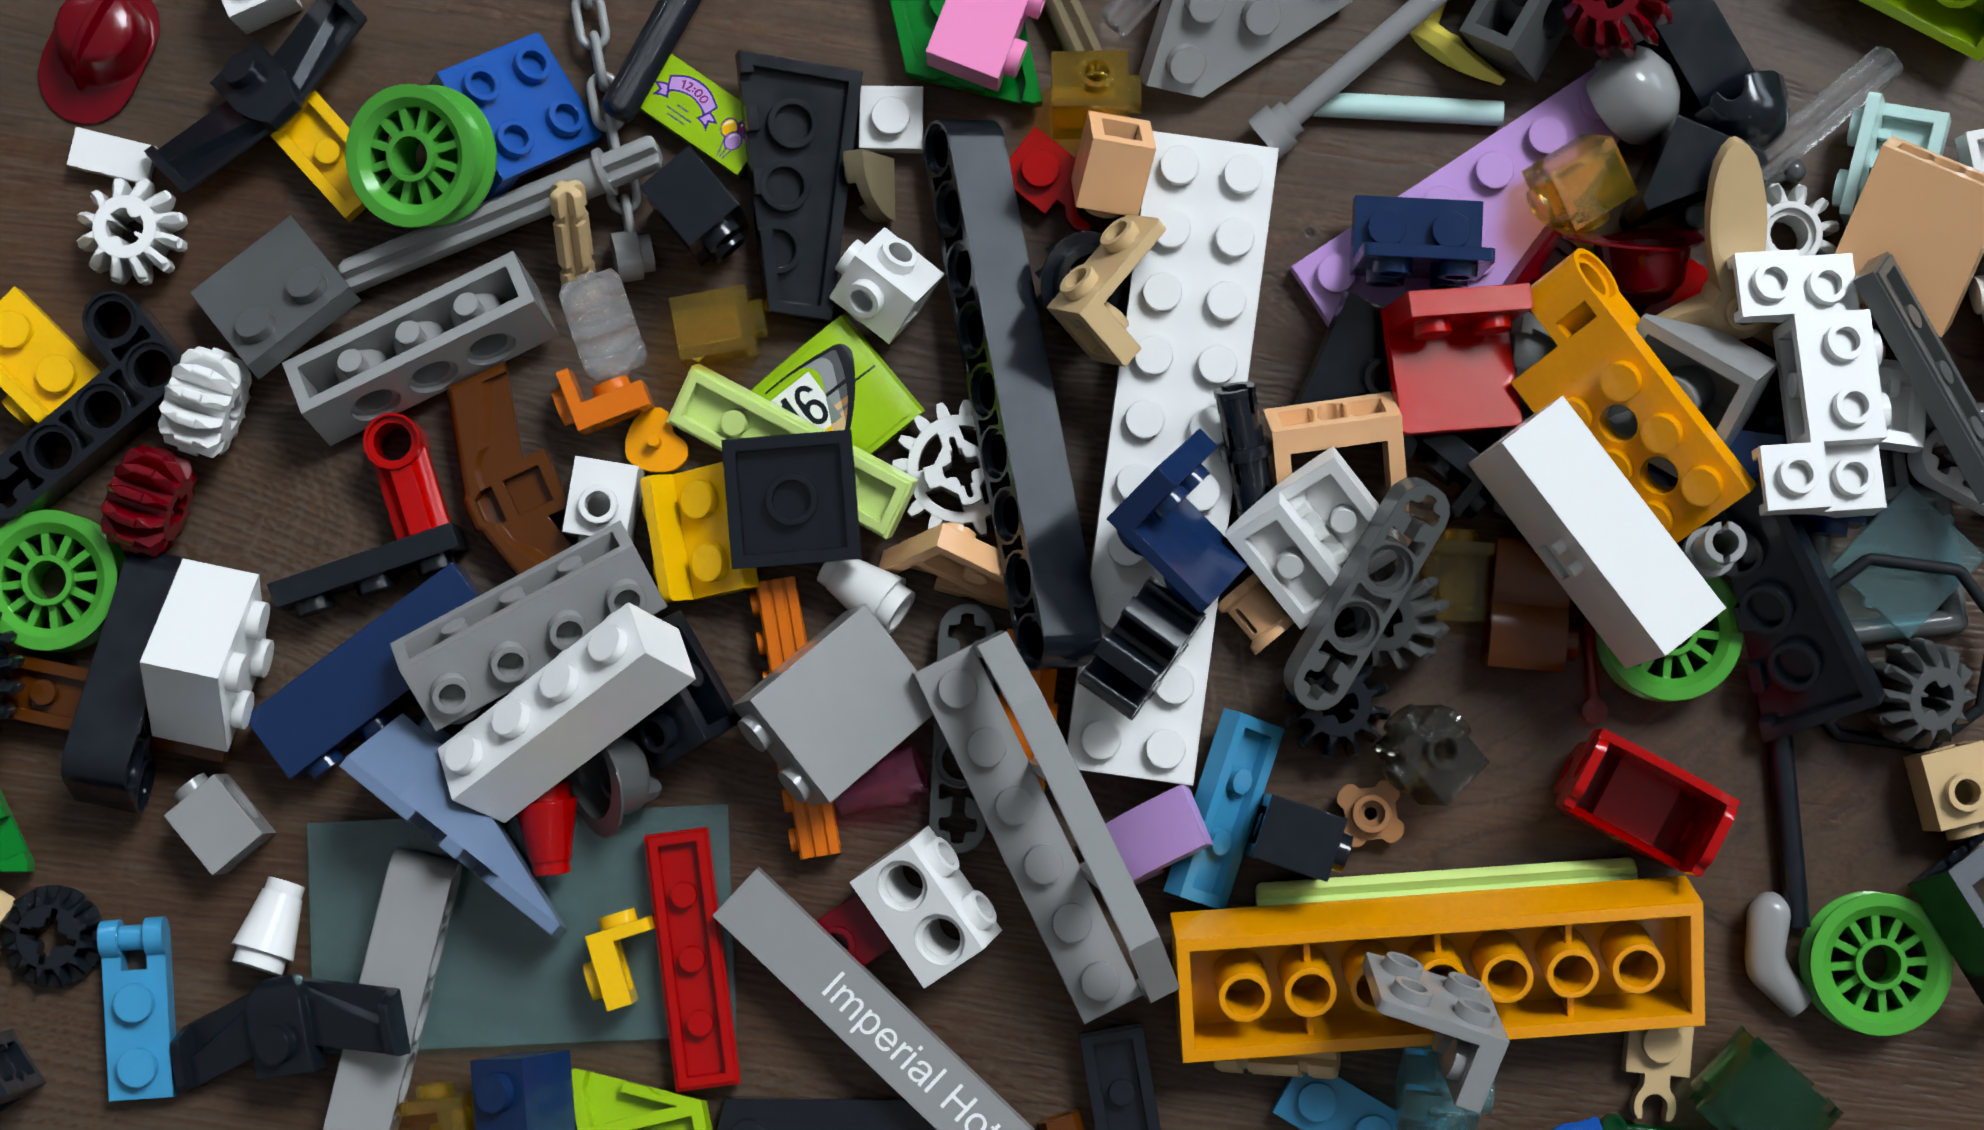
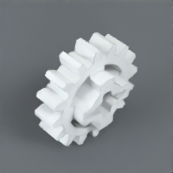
M970 400L962 401L958 415H950L943 402L936 404L938 420L930 423L924 417L917 415L914 418V422L920 432L918 437L915 439L910 436L901 435L898 440L899 444L906 451L910 452L908 459L901 458L892 462V466L919 479L913 493L916 500L911 504L907 513L913 519L926 511L931 515L928 529L943 522L957 523L963 526L973 524L975 531L980 537L986 536V519L992 515L989 503L985 505L981 492L985 485V478L979 447L964 440L961 429L975 430ZM938 436L942 449L935 463L919 471L920 459L925 448ZM952 443L956 444L959 455L962 454L967 463L977 462L980 468L971 472L972 483H970L973 497H968L965 487L960 485L957 477L946 479L943 474L952 469L951 458L953 457V452L950 445ZM943 491L959 499L964 512L944 509L934 503L927 495Z

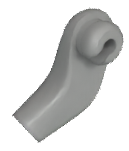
M1775 892L1760 893L1749 904L1746 914L1744 954L1746 972L1753 984L1788 1017H1795L1807 1008L1813 996L1794 973L1786 958L1785 951L1791 920L1790 907L1785 899Z

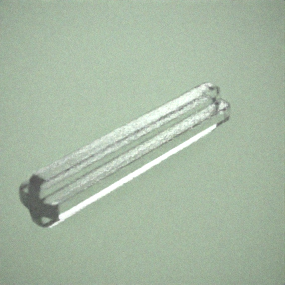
M1876 46L1789 118L1783 137L1772 147L1764 150L1769 162L1762 168L1764 185L1771 183L1791 164L1800 159L1853 114L1855 108L1860 109L1864 106L1869 91L1879 93L1901 75L1903 65L1889 47Z

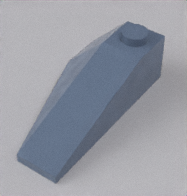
M403 713L350 753L339 765V767L401 817L432 836L431 839L439 847L470 870L476 871L482 876L481 879L549 934L561 939L568 931L567 926L536 877L532 875L531 869L501 821L451 799L438 748L453 736L443 728L435 731L426 715L417 725Z

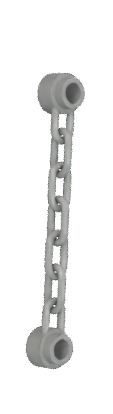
M572 0L571 12L576 38L583 48L591 51L595 72L586 84L591 119L599 130L606 132L610 151L620 147L617 130L623 126L624 122L606 113L603 121L596 94V84L599 91L605 92L608 89V83L611 85L615 78L612 73L606 71L602 49L610 40V27L604 0ZM592 1H594L601 37H599L597 31L592 30L589 32L588 40L585 35L580 5L582 2L584 10L589 11L592 9ZM638 179L629 182L632 195L631 202L627 194H621L618 203L616 196L610 197L605 193L609 207L621 214L624 227L622 232L610 233L611 253L618 283L644 280V273L656 270L650 235H637L633 212L639 207L641 202Z

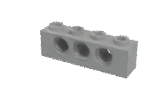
M511 251L283 362L282 365L301 414L321 437L332 446L365 430L372 419L383 413H400L447 390V387L518 356L559 335L538 286L514 251Z

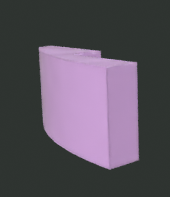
M1180 784L1105 823L1135 886L1164 873L1163 868L1214 845L1188 785Z

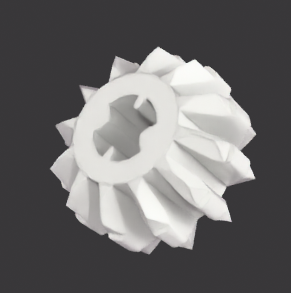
M141 178L133 189L124 179H114L112 198H109L99 190L91 192L90 197L92 201L99 206L95 214L87 211L80 212L77 216L80 223L93 229V231L82 235L76 241L82 250L94 252L89 262V266L94 271L103 273L110 270L111 280L123 286L131 279L132 275L144 286L152 284L154 277L153 265L167 274L174 272L175 266L166 255L170 249L176 252H185L187 250V242L172 235V233L183 229L188 224V220L180 212H171L176 202L173 194L167 190L155 194L154 183L145 178ZM136 220L143 225L142 233L135 231L134 234L139 239L130 244L123 239L122 235L124 231L132 232L127 225Z
M197 346L195 349H188L181 356L180 363L172 369V377L169 383L164 386L165 395L159 406L162 414L158 426L165 443L178 447L179 451L194 456L201 454L210 458H214L218 454L222 455L229 449L231 440L238 436L239 425L242 419L246 417V405L251 398L249 394V388L252 383L251 372L243 360L233 357L232 353L214 347L210 350L201 346Z

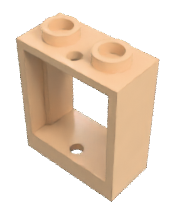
M1391 392L1263 409L1265 435L1270 438L1272 454L1268 456L1273 488L1292 474L1290 454L1326 450L1332 446L1340 448L1382 442L1386 494L1395 483L1407 478L1402 414L1396 402L1393 401ZM1408 503L1406 505L1405 511L1410 515ZM1403 534V536L1407 539L1408 547L1412 540Z

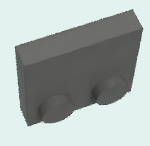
M291 215L190 292L258 379H261L361 301Z

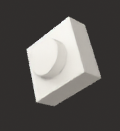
M861 86L859 149H865L874 153L923 154V86Z

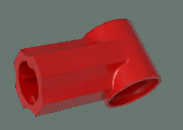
M395 412L383 413L372 419L363 435V448L368 459L373 462L396 539L399 540L451 522L430 455L431 443L426 430L407 416ZM405 428L411 435L412 444L410 450L401 459L390 461L384 454V440L393 430Z

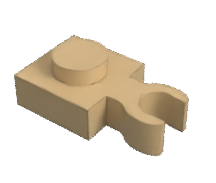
M1694 1026L1624 1031L1621 1070L1640 1073L1639 1083L1633 1089L1629 1100V1109L1632 1116L1642 1119L1644 1100L1650 1095L1657 1094L1663 1103L1661 1119L1668 1122L1673 1120L1676 1113V1100L1670 1089L1671 1076L1690 1078Z

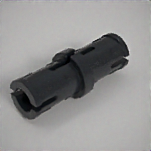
M1248 381L1221 386V388H1216L1213 392L1220 416L1224 442L1220 446L1219 451L1221 461L1228 464L1234 490L1235 510L1238 517L1243 515L1259 499L1273 489L1268 456L1272 454L1271 440L1269 437L1264 436L1258 411L1256 385Z

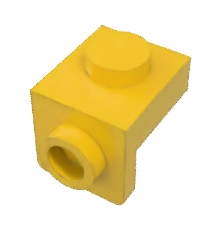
M634 907L598 918L601 931L585 936L592 960L583 964L587 986L594 1001L603 998L607 1012L631 1005L639 1000L621 939L655 928V921L653 915L638 919Z

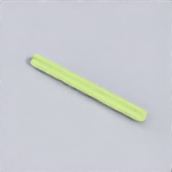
M1623 857L1331 877L1328 879V882L1319 879L1260 882L1255 888L1256 906L1629 880L1638 879V871L1634 859Z

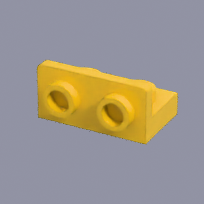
M14 286L0 300V387L8 394L1 402L14 417L25 426L31 428L36 422L40 423L103 370L21 289Z
M723 462L676 474L650 475L640 479L643 497L642 511L648 526L654 562L653 575L665 603L699 601L760 587L757 568L732 569Z

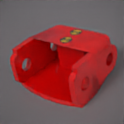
M1604 728L1594 729L1587 741L1579 742L1565 761L1553 788V792L1557 794L1555 804L1567 816L1655 863L1689 876L1701 878L1717 855L1736 818L1737 808L1741 803L1738 799L1699 777Z

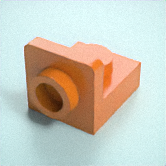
M565 368L556 372L561 387L551 391L564 426L575 423L578 432L584 436L634 418L641 412L655 408L647 385L641 379L630 383L628 375L615 377L594 386L592 391L595 397L585 401L574 372L569 368Z

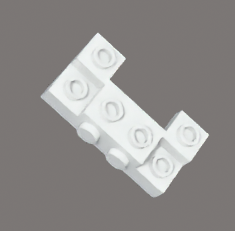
M1798 249L1734 253L1727 259L1728 269H1733L1739 309L1734 313L1735 323H1781L1772 332L1776 361L1779 362L1777 370L1787 444L1762 445L1752 451L1753 461H1758L1764 502L1759 506L1760 516L1810 514L1842 518L1872 516L1887 508L1878 443L1888 438L1887 431L1891 425L1892 409L1888 395L1881 391L1878 367L1883 357L1882 338L1879 331L1873 329L1870 309L1860 310L1858 291L1853 283L1856 277L1853 254L1799 256Z

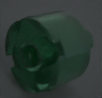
M1743 1025L1734 1032L1690 1083L1695 1091L1689 1098L1697 1105L1695 1107L1696 1110L1719 1130H1730L1733 1126L1738 1130H1829L1844 1113L1831 1098L1827 1097L1825 1099L1813 1089L1814 1083L1758 1036L1755 1039L1751 1032Z

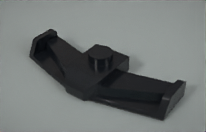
M316 0L273 57L255 39L242 52L235 54L227 61L223 70L210 82L226 100L223 104L161 148L157 149L151 145L144 152L183 193L188 194L268 136L283 129L302 110L305 101L365 25L367 17L351 0Z
M296 973L264 979L254 991L183 1026L170 1043V1055L176 1088L179 1092L183 1093L207 1085L208 1082L253 1060L257 1081L326 1068L323 1047L382 1053L391 1056L410 1054L411 1048L399 988L304 978L301 974Z

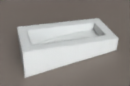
M80 127L75 128L67 165L74 170L115 179L122 178L125 181L137 183L141 178L151 181L155 166L153 161L144 152L151 146L149 144Z

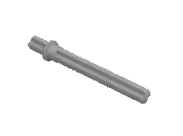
M644 136L605 153L597 147L591 150L592 157L485 201L474 212L458 222L444 226H424L343 259L338 266V272L355 293H359L551 214L549 199L551 186L559 180L567 182L575 179L579 180L585 186L587 200L607 193L610 197L617 196L619 186L661 169L664 164L661 150L652 136Z

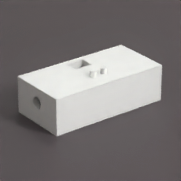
M1561 396L1526 418L1468 463L1625 669L1668 655L1726 609L1564 396Z

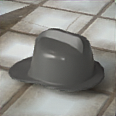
M626 732L563 779L570 781L571 795L578 796L576 807L578 812L592 831L603 838L615 835L622 824L623 816L639 810L645 803L656 799L662 790V785L648 764L640 743L633 735Z

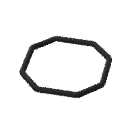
M1869 553L1862 555L1830 579L1836 591L1870 565L1956 576L1984 614V592L1968 570L1958 563ZM1984 655L1975 705L1963 713L1969 723L1959 725L1952 723V737L1984 713ZM1835 720L1822 724L1829 735L1839 742L1918 752L1934 750L1946 742L1938 743L1933 741L1929 749L1924 747L1916 749L1904 745L1903 742L1897 743L1888 740L1882 734L1843 730Z

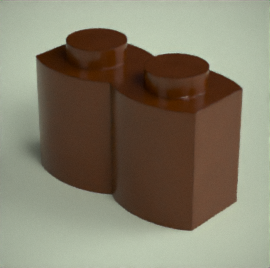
M1494 538L1490 540L1486 576V604L1481 642V666L1564 672L1566 660L1575 661L1577 656L1579 625L1577 622H1569L1570 596L1527 540Z

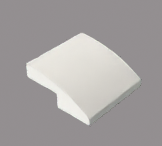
M1332 446L1296 470L1259 499L1226 530V538L1301 630L1311 622L1377 511L1379 504L1335 447ZM1391 528L1388 535L1393 536L1407 547V539L1394 528ZM1382 550L1375 554L1370 560L1368 575L1397 559L1395 551Z

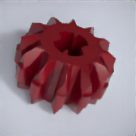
M1569 0L1570 3L1562 9L1563 18L1567 25L1573 28V37L1577 43L1586 50L1594 47L1597 54L1609 61L1619 47L1626 57L1634 59L1637 51L1636 44L1642 40L1658 46L1659 36L1654 27L1673 24V13L1667 5L1673 0ZM1621 1L1623 2L1622 4L1615 7L1617 3Z
M142 444L138 448H131L126 452L122 463L115 466L112 481L106 486V499L100 506L104 513L100 525L102 532L106 534L107 541L120 545V549L137 555L144 553L156 557L161 552L166 553L171 549L175 537L182 534L183 524L186 518L190 516V505L196 495L193 489L196 482V473L191 467L190 460L177 456V452L159 446L152 448Z

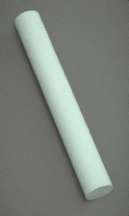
M1339 92L1315 112L1313 117L1502 126L1504 120V101Z

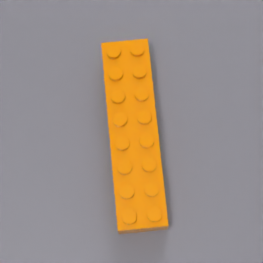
M1686 875L1170 913L1173 971L1180 986V989L1175 991L1177 1035L1183 1063L1432 1045L1433 1030L1384 1015L1376 1010L1362 968L1366 952L1383 957L1386 956L1387 952H1398L1419 961L1426 971L1448 977L1450 972H1459L1479 980L1486 986V990L1489 991L1509 1040L1705 1026L1703 901Z

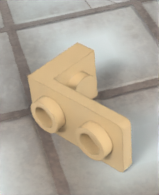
M1128 214L1110 224L1101 235V244L1084 264L1075 267L1064 277L1060 284V292L1046 307L1091 360L1126 367L1141 350L1140 345L1126 330L1129 326L1127 318L1120 310L1106 300L1166 231V227L1158 218Z

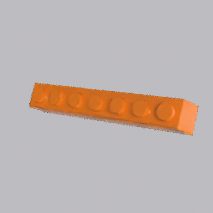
M795 576L760 581V587L756 588L757 592L750 593L753 616L761 615L763 631L756 632L759 654H767L769 670L763 671V679L807 643L798 581ZM777 764V766H778V771L780 772L782 769H781V768L779 767V765ZM782 789L785 813L793 812L795 828L788 829L792 853L799 852L800 860L841 853L834 801L827 804L810 806L807 801L801 803L793 798L786 789Z

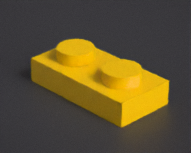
M314 90L303 104L302 110L279 132H274L270 136L342 216L351 222L366 207L355 193L347 172L345 151L350 128Z

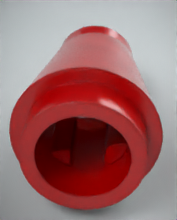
M568 780L560 781L516 814L528 858L532 864V875L534 876L571 872L570 859L572 858L578 796L571 795L570 781Z

